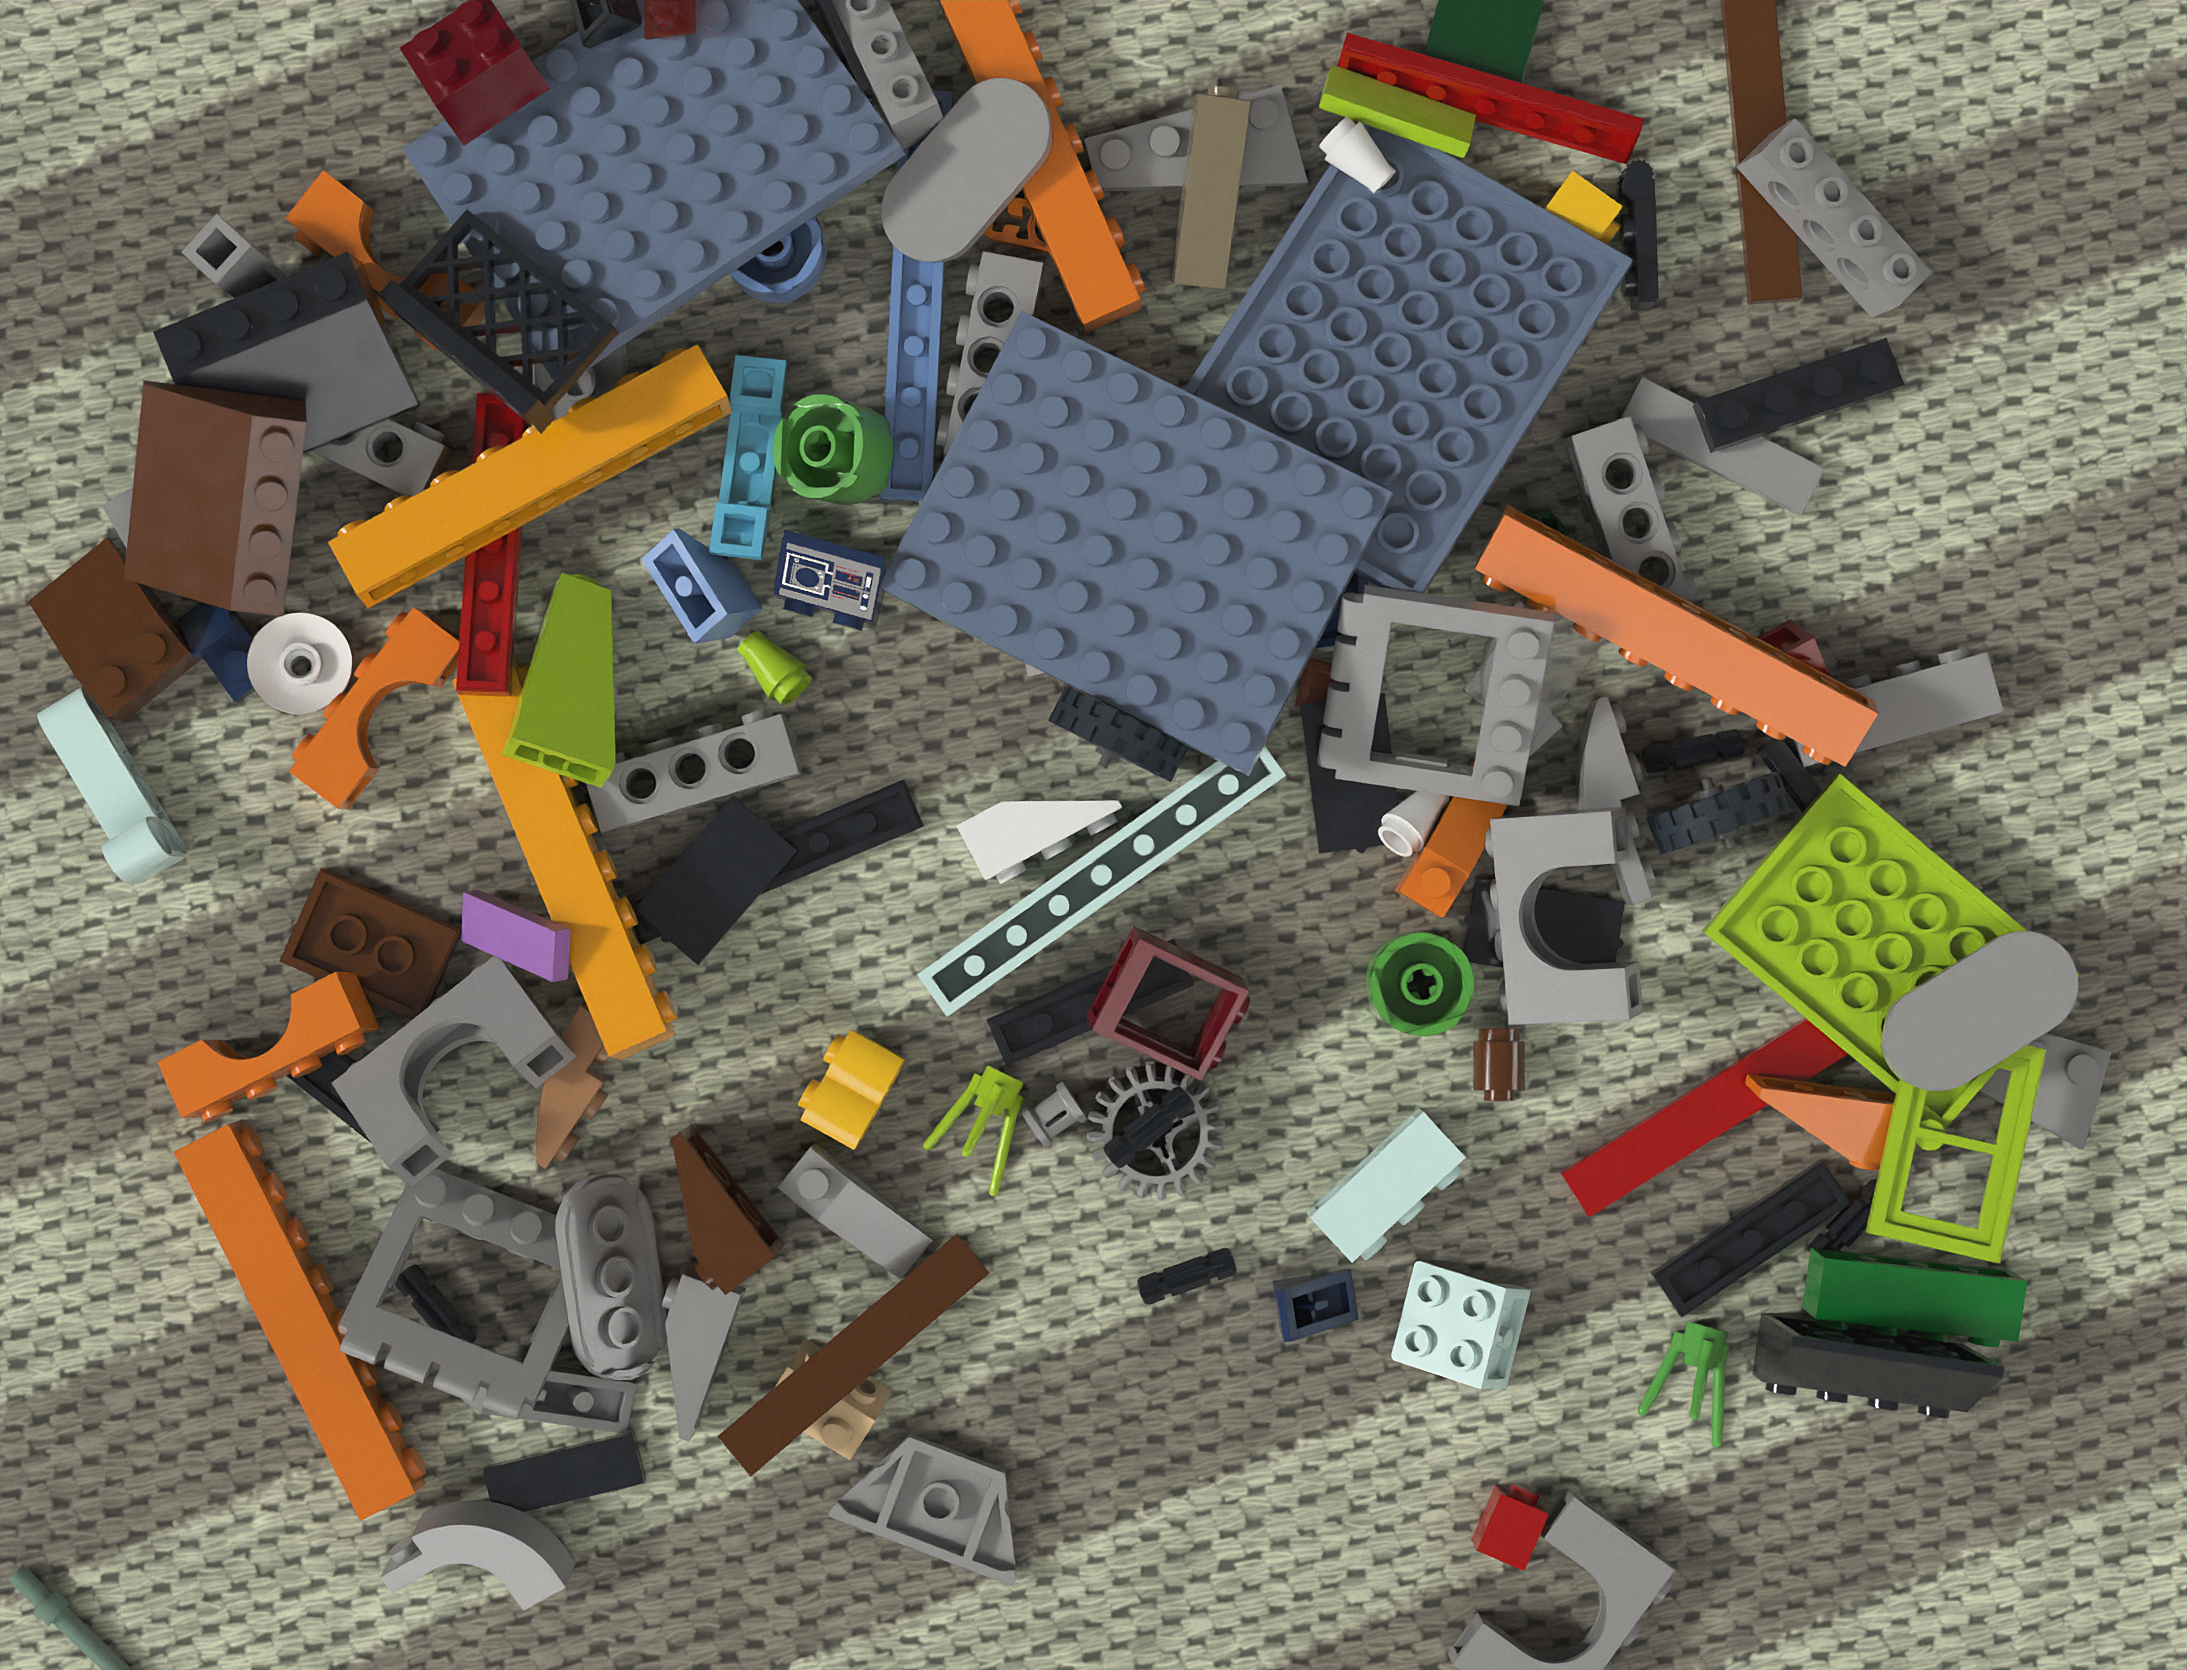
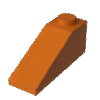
M1475 760L1472 761L1470 766H1474ZM1451 796L1449 803L1441 812L1424 848L1416 853L1394 891L1432 915L1444 918L1486 846V832L1488 828H1491L1490 819L1502 816L1508 804Z
M1747 1074L1745 1084L1760 1099L1849 1159L1851 1165L1866 1170L1880 1169L1896 1096L1895 1093Z

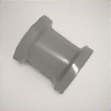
M1063 1081L1056 1085L1057 1091L1038 1105L1033 1108L1026 1106L1020 1110L1026 1122L1045 1148L1052 1144V1137L1076 1121L1083 1123L1088 1119L1086 1113Z

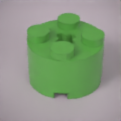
M815 394L802 398L794 404L797 408L787 419L782 418L778 424L773 439L774 464L780 477H785L792 487L791 489L797 494L838 505H854L869 499L871 496L881 494L887 487L888 475L893 461V441L890 433V424L884 416L878 414L873 409L832 395Z
M1423 931L1405 932L1388 939L1370 958L1366 972V992L1376 1014L1393 1028L1415 1036L1437 1035L1456 1025L1467 1010L1475 987L1473 970L1464 952L1450 940L1440 935ZM1416 970L1422 975L1431 976L1432 983L1425 986L1426 994L1421 997L1418 992L1408 990L1407 983L1413 980L1412 972Z

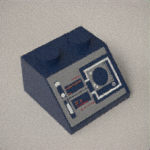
M785 530L781 543L773 595L785 600L784 610L808 617H813L815 609L835 614L832 623L862 631L864 622L872 625L877 624L885 592L880 589V585L890 562L886 557Z

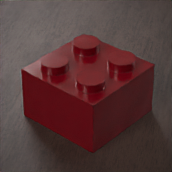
M469 0L462 3L454 12L430 28L420 31L412 40L400 47L401 52L433 104L464 146L550 89L492 0Z

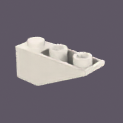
M1119 800L1002 801L957 825V828L985 881L996 876L999 883L1002 884L1027 871L1023 861L1041 852L1044 859L1047 860L1070 848L1072 844L1068 837L1087 828L1090 836L1118 822L1113 813L1121 809L1122 806Z

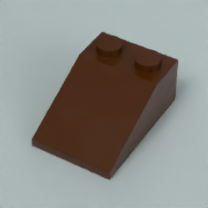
M107 537L28 602L77 680L107 717L128 720L202 659L194 658L191 654L180 624L150 587L124 579L126 558L112 540Z
M691 1124L673 1136L671 1141L692 1250L699 1261L694 1267L701 1279L711 1290L719 1287L724 1295H727L775 1258L785 1244L694 1125Z

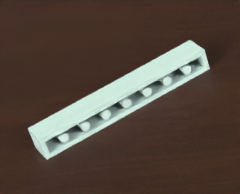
M1265 746L1249 776L1216 761L921 971L917 976L948 1017L1286 776Z

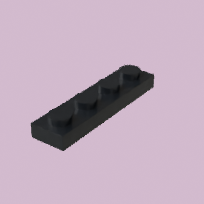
M1884 338L1698 400L1693 405V409L1709 451L1713 453L1898 391L1905 384L1888 340Z

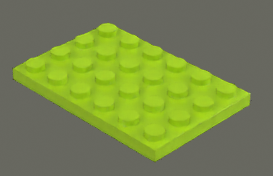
M1839 773L1835 774L1702 929V932L1895 1094L1899 1078L1888 1066L1881 1049V1033H1883L1885 1017L1892 1004L1905 993L1992 939L2010 932L2027 931ZM1991 1067L1954 1089L1945 1091L1927 1090L1922 1116L1925 1119L1938 1121L1945 1130L1998 1068Z

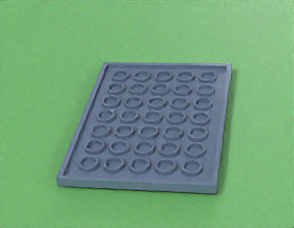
M636 0L642 19V24L638 28L590 49L583 47L578 30L543 53L532 62L550 89L464 146L446 120H444L403 148V151L451 225L468 209L615 327L619 332L618 335L589 368L905 155L899 142L798 0ZM472 229L462 242L472 257L482 256L483 237ZM493 246L494 254L502 253ZM516 263L494 266L495 288L520 285L519 266ZM530 275V283H537L538 281ZM553 293L530 295L531 318L557 315L556 296ZM520 297L500 299L513 320L521 319ZM567 305V313L575 312ZM589 322L567 325L568 348L585 346L597 333L598 329ZM557 326L532 330V349L534 352L558 349ZM558 361L542 363L554 381L559 376Z
M1363 124L1388 164L1396 171L1395 174L1378 192L1373 194L1365 185L1330 164L1184 390L1392 491L1393 498L1355 573L1378 587L1424 594L1630 270L1633 259L1443 151Z
M1021 311L882 578L880 589L1249 776L1393 498V492Z

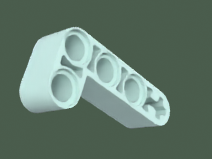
M83 686L37 714L44 733L108 836L109 840L101 845L102 851L114 873L127 884L144 883L188 856L184 842L155 794H153V791L107 715Z

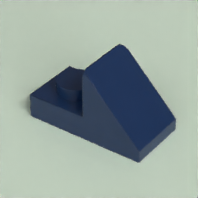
M201 602L178 618L191 654L194 658L205 660L234 702H240L255 691L247 669L248 652L255 637L236 611Z

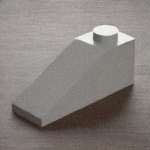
M814 1143L777 1187L817 1221L900 1280L933 1241V1238L817 1143Z
M689 1268L682 1274L680 1280L672 1277L662 1302V1307L670 1309L665 1322L679 1438L690 1441L696 1432L746 1288L737 1286L727 1295H724L719 1287L711 1290L701 1279L697 1271Z
M500 1354L521 1363L525 1359V1357ZM553 1364L535 1407L524 1403L517 1419L626 1434L637 1383L628 1380L604 1379L588 1371ZM480 1387L473 1402L463 1399L465 1403L481 1414L508 1417L482 1407L484 1397L488 1391L486 1388Z

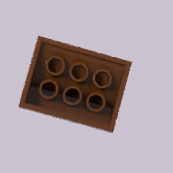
M143 380L124 579L230 611L283 616L307 426L306 401Z

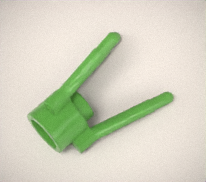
M1687 1321L1684 1333L1674 1331L1670 1349L1638 1408V1413L1641 1416H1645L1649 1412L1680 1353L1683 1352L1685 1353L1683 1363L1698 1367L1690 1409V1417L1693 1420L1698 1419L1700 1416L1709 1370L1713 1371L1714 1368L1712 1445L1715 1448H1719L1722 1445L1725 1364L1730 1346L1725 1344L1728 1332Z

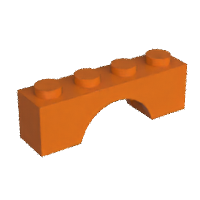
M323 170L285 217L286 220L298 228L293 238L317 257L323 249L333 257L349 252L362 262L372 288L379 293L390 280L400 285L406 278L385 271L373 254L370 242V227L375 211ZM448 272L432 274L419 291L427 297L448 295ZM459 277V293L476 291ZM377 295L376 298L379 306L398 320L399 317ZM485 302L460 305V324L463 327L479 325L485 318ZM449 306L440 307L447 314H449ZM414 330L413 333L415 335H417L420 339L426 342L434 350H436L437 352L439 351L435 346H433L430 342H428L424 337H422L419 333H417Z
M413 607L409 613L402 611L395 617L385 633L389 640L378 654L371 652L362 660L354 673V676L358 678L357 682L347 695L339 693L330 702L323 714V717L327 719L325 724L316 735L308 734L298 744L292 754V758L296 762L288 772L337 809L349 810L379 770L368 743L369 721L378 703L387 694L405 685L427 684L442 688L458 667L460 638L424 610Z
M334 972L291 994V1014L287 1029L279 1042L268 1052L258 1057L250 1058L235 1051L224 1040H200L157 1063L181 1118L202 1117L206 1123L233 1111L231 1103L247 1096L248 1100H254L275 1091L278 1088L275 1081L290 1073L293 1078H297L317 1070L322 1066L320 1058L336 1051L337 1055H344L359 1049L367 1043L364 1036L380 1029L356 973Z

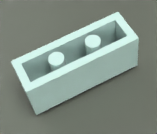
M1418 1108L1307 1213L1352 1263L1359 1256L1366 1261L1387 1242L1383 1234L1397 1221L1402 1226L1407 1224L1424 1208L1425 1204L1421 1199L1432 1188L1436 1186L1441 1191L1461 1174L1462 1169L1458 1164L1466 1157L1433 1121Z

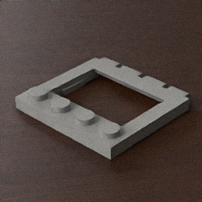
M1365 585L1364 594H1343L1337 631L1345 635H1339L1335 639L1330 677L1335 681L1330 682L1328 685L1323 723L1329 727L1321 730L1317 764L1324 768L1336 769L1335 779L1519 806L1553 632L1554 613ZM1392 622L1497 638L1474 766L1447 763L1448 759L1396 752V755L1371 751Z
M435 1168L414 1186L409 1187L406 1184L339 1323V1332L346 1334L340 1346V1352L375 1365L382 1350H388L390 1352L385 1361L384 1369L423 1384L431 1368L437 1369L439 1371L433 1388L469 1402L475 1400L480 1387L486 1388L488 1391L484 1397L482 1407L517 1420L524 1403L535 1407L569 1330L562 1277L553 1297L550 1296L529 1342L530 1348L523 1363L380 1308L387 1291L392 1292L413 1248L411 1241L422 1218L459 1230L460 1233L480 1241L483 1239L524 1258L540 1261L555 1267V1270L561 1272L555 1230L556 1215Z

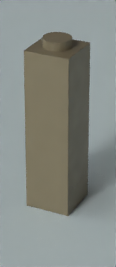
M1209 85L1207 95L1196 94L1194 97L1170 281L1173 283L1223 290L1226 287L1251 101L1238 99L1239 89Z

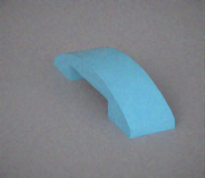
M735 355L729 399L732 413L729 420L719 502H716L710 555L762 560L777 473L773 460V439L776 428L783 418L787 371L786 360Z

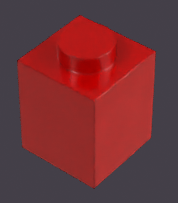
M1511 1483L1509 1490L1495 1484L1471 1540L1476 1550L1525 1571L1549 1515L1544 1506L1538 1503L1540 1495L1516 1483Z

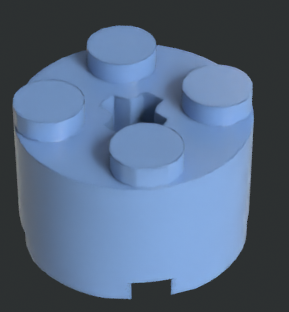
M816 216L780 239L784 247L780 253L773 252L770 256H767L764 250L731 272L730 275L739 288L749 296L767 303H791L808 293L821 278L827 261L826 239Z

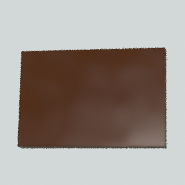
M320 868L280 958V962L318 979H322L334 972L356 973L368 1001L413 1020L432 1003L459 942L462 928L329 869Z

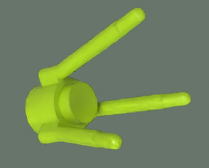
M988 1065L982 1076L974 1073L965 1092L923 1143L924 1149L931 1150L974 1097L978 1095L974 1105L982 1109L961 1151L964 1157H969L991 1115L994 1114L1002 1117L1005 1109H1007L989 1187V1194L997 1196L1005 1171L1017 1115L1025 1100L1024 1097L1018 1095L1024 1083Z

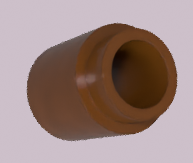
M1478 1029V1041H1473V1090L1484 1091V1101H1515V1091H1525V1042L1520 1041V1029Z

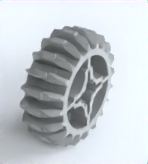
M1147 1061L1145 1066L1147 1077L1138 1079L1135 1067L1130 1065L1126 1067V1073L1131 1082L1126 1086H1123L1116 1076L1109 1078L1108 1082L1111 1088L1117 1092L1113 1098L1101 1091L1096 1094L1095 1099L1100 1104L1106 1106L1107 1109L1105 1113L1097 1110L1089 1111L1088 1119L1096 1123H1102L1103 1129L1088 1131L1087 1140L1092 1142L1104 1141L1105 1145L1113 1139V1124L1116 1114L1124 1102L1131 1096L1134 1097L1140 1115L1145 1112V1106L1150 1108L1154 1105L1147 1089L1159 1088L1171 1091L1174 1087L1180 1086L1193 1100L1195 1106L1190 1113L1174 1123V1126L1164 1133V1144L1168 1153H1163L1159 1143H1152L1147 1147V1149H1151L1157 1154L1165 1171H1146L1135 1167L1131 1163L1126 1164L1123 1168H1117L1112 1162L1105 1166L1102 1171V1175L1106 1179L1112 1177L1118 1170L1124 1173L1118 1183V1189L1122 1192L1129 1188L1133 1179L1139 1182L1137 1188L1138 1198L1145 1199L1148 1192V1184L1157 1185L1158 1199L1165 1200L1167 1198L1165 1184L1174 1182L1177 1193L1182 1196L1187 1193L1186 1186L1182 1180L1186 1175L1189 1174L1197 1185L1204 1182L1202 1174L1196 1169L1199 1163L1207 1168L1215 1169L1217 1166L1216 1160L1205 1154L1207 1148L1223 1150L1224 1141L1219 1138L1210 1137V1131L1223 1130L1226 1128L1223 1119L1209 1120L1208 1114L1216 1112L1221 1108L1218 1099L1210 1100L1204 1104L1200 1100L1210 1090L1207 1082H1203L1194 1090H1191L1188 1086L1194 1077L1183 1073L1181 1080L1177 1081L1173 1079L1175 1068L1168 1065L1165 1066L1164 1076H1156L1154 1061ZM1199 1121V1135L1195 1148L1189 1157L1179 1164L1172 1148L1173 1139L1178 1132L1187 1128V1125ZM1104 1146L1092 1152L1091 1156L1094 1161H1101L1107 1158L1103 1150Z

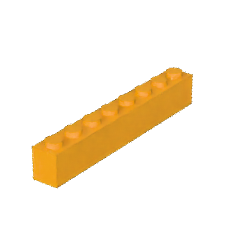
M698 344L688 350L686 348L675 349L662 357L658 366L645 373L634 372L622 377L615 383L613 390L598 398L591 396L577 401L569 408L568 414L553 421L542 434L532 426L523 433V438L506 447L499 445L487 449L477 457L476 463L459 472L451 470L437 476L431 482V487L413 497L411 495H403L392 500L385 506L383 513L370 520H356L345 525L339 530L338 537L328 541L357 596L368 609L731 414L732 410L728 397Z
M513 659L511 697L459 694L458 696L553 922L571 930L569 963L609 1057L620 1061L676 1036L671 1022L678 1019L677 1013L667 992L658 993L651 976L658 972L655 960L645 943L640 946L638 945L631 927L638 925L634 910L625 896L620 899L618 898L612 880L618 878L615 865L606 850L599 852L592 836L593 833L599 831L596 820L586 803L579 805L572 787L579 785V781L502 755L529 667L528 665L521 667ZM457 678L452 680L455 689Z

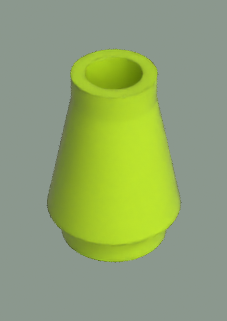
M760 630L754 631L747 636L737 649V652L745 659L770 701L777 700L782 706L788 705L798 698L811 683L812 677L806 672L807 665L766 638Z

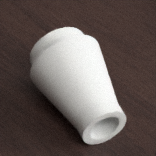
M1348 116L1319 145V148L1327 154L1324 159L1325 161L1365 185L1373 194L1378 192L1396 172L1388 164L1361 122L1355 124Z
M1421 791L1415 792L1382 817V826L1378 830L1380 839L1390 850L1404 857L1410 856L1414 851H1421L1442 810L1449 803V796Z

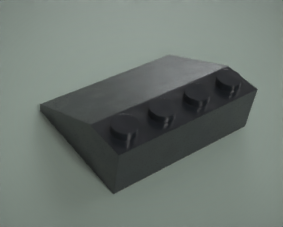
M349 252L337 255L153 331L174 384L306 401L307 426L303 454L421 406L363 264Z
M1761 1314L1752 1375L1761 1382L1766 1383L1765 1390L1774 1393L1796 1395L1797 1387L1817 1390L1816 1397L1827 1401L1847 1403L1848 1395L1868 1398L1867 1405L1875 1408L1896 1411L1898 1410L1899 1403L1918 1405V1413L1949 1418L1950 1410L1967 1413L2003 1378L2005 1367L1961 1343L1933 1341L1901 1334L1887 1336L1854 1327H1848V1330H1835L1819 1326L1814 1321Z

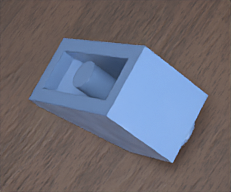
M678 528L673 529L641 560L694 644L731 638L763 608L735 565L719 555H710L708 547Z

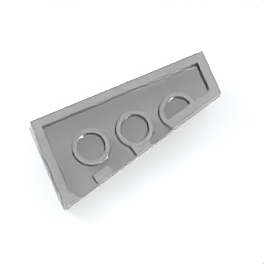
M1277 85L1239 96L1238 99L1251 101L1239 187L1264 188V186L1287 185L1289 187H1307L1308 180L1282 86ZM1193 109L1084 138L1091 170H1094L1102 190L1141 191L1182 188Z
M2045 1033L2028 1044L2029 1046L2047 1050L2031 1122L2048 1130L2074 1147L2084 1150L2112 1052ZM1998 1068L1979 1092L2004 1105L2011 1071Z

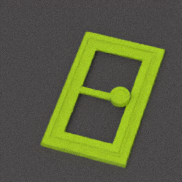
M2026 1045L1992 1066L2011 1071L1995 1145L1947 1134L1944 1127L1938 1121L1932 1119L1921 1120L1927 1090L1915 1087L1899 1078L1866 1233L1998 1264L2001 1263L2046 1049ZM1944 1143L1993 1155L1977 1229L1901 1211L1915 1145L1920 1149L1932 1151L1938 1149Z

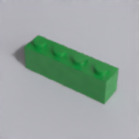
M1811 1247L1802 1308L1817 1319L1819 1326L1829 1329L1848 1330L1849 1323L1868 1325V1331L1887 1336L1899 1335V1329L1916 1330L1919 1337L1933 1341H1949L1951 1334L1968 1336V1342L1985 1347H1999L2000 1340L2019 1341L2027 1281L2011 1270L1848 1251L1836 1252Z

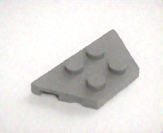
M910 1433L832 1505L828 1517L1007 1585L1014 1586L1017 1574L1006 1470Z

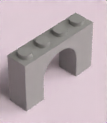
M1625 807L1511 814L1490 819L1491 828H1488L1486 832V850L1489 858L1494 859L1495 879L1491 882L1490 897L1493 908L1498 910L1500 930L1496 932L1495 951L1497 958L1503 961L1505 979L1500 985L1499 995L1503 1011L1508 1012L1509 1025L1630 1020L1642 1014L1643 1002L1639 961L1592 964L1569 961L1548 947L1539 933L1535 920V901L1538 891L1544 880L1554 870L1567 866L1615 864L1630 858Z
M496 956L476 967L469 976L446 994L435 999L427 1009L404 1027L393 1032L386 1041L362 1060L352 1064L344 1074L331 1083L386 1166L409 1187L414 1186L452 1156V1153L428 1120L423 1107V1090L426 1080L434 1066L447 1053L463 1044L475 1041H488L498 1044L514 1068L535 1089L577 1057L519 977L502 959Z
M1566 1488L1548 1513L1549 1515L1541 1531V1536L1548 1543L1586 1569L1595 1578L1599 1590L1600 1604L1596 1621L1591 1630L1582 1640L1571 1647L1558 1651H1539L1518 1642L1477 1612L1449 1650V1658L1452 1665L1459 1670H1611L1613 1662L1610 1659L1621 1644L1628 1646L1636 1638L1643 1625V1621L1640 1618L1652 1602L1654 1604L1661 1602L1669 1592L1673 1583V1579L1670 1576L1675 1570L1665 1558Z

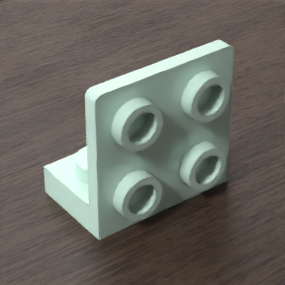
M1417 1261L1414 1264L1391 1355L1392 1359L1478 1389H1506L1531 1289L1514 1284L1491 1283L1424 1261Z

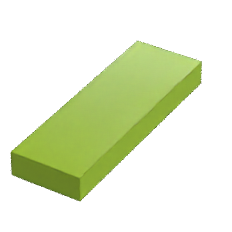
M1335 65L1330 67L1319 108L1343 117L1348 116L1351 120L1460 158H1464L1468 151L1476 118L1475 114Z

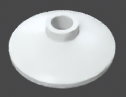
M309 613L286 614L267 623L253 639L247 657L248 675L257 694L273 708L290 714H310L327 708L330 702L347 688L353 668L351 649L342 632L325 618ZM299 659H307L311 662L312 667L308 674L299 676L292 671L294 663Z

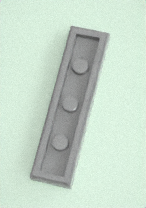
M1643 377L1639 379L1620 419L1630 416L1633 426L1641 425L1648 441L1798 516L1803 514L1825 470L1824 467L1762 436L1710 453L1693 409L1695 403Z

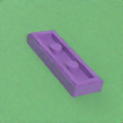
M472 890L463 892L462 942L551 982L568 979L571 931L569 928L483 891Z

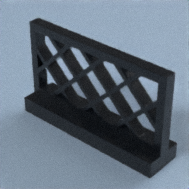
M468 209L400 285L390 280L378 294L400 319L541 434L555 419L550 413L552 408L619 333L614 326ZM473 229L483 237V255L458 259V245ZM493 246L502 253L494 254ZM516 263L519 266L520 285L495 288L494 266ZM484 267V290L459 293V271ZM448 272V295L427 297L419 291L432 274ZM530 275L538 282L530 283ZM553 293L556 296L557 315L531 318L530 295ZM520 297L521 319L496 323L495 300ZM485 302V324L463 327L460 324V305ZM567 305L575 312L567 313ZM449 306V314H447L440 307ZM589 322L598 329L597 333L585 346L568 348L567 325ZM557 326L558 349L532 353V330ZM521 331L522 354L500 357L496 353V334ZM486 336V345L477 337ZM558 361L559 376L543 392L533 384V364ZM522 366L523 375L514 367Z

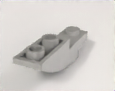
M1608 696L1590 701L1583 723L1578 749L1576 778L1578 810L1622 807L1620 800L1640 794L1636 783L1643 781L1641 768L1633 752L1626 753L1620 735L1627 732L1625 720L1617 703L1610 705ZM1628 807L1625 810L1630 858L1612 864L1625 904L1634 905L1652 899L1649 887L1654 886L1656 883L1648 858L1646 856L1639 858L1633 838L1639 836V829L1631 808Z

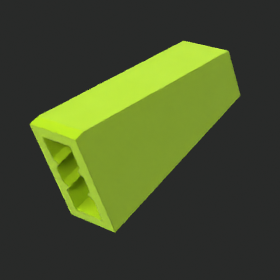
M562 573L548 601L502 755L602 788L613 772L616 763L611 589L599 586L594 579L588 576Z

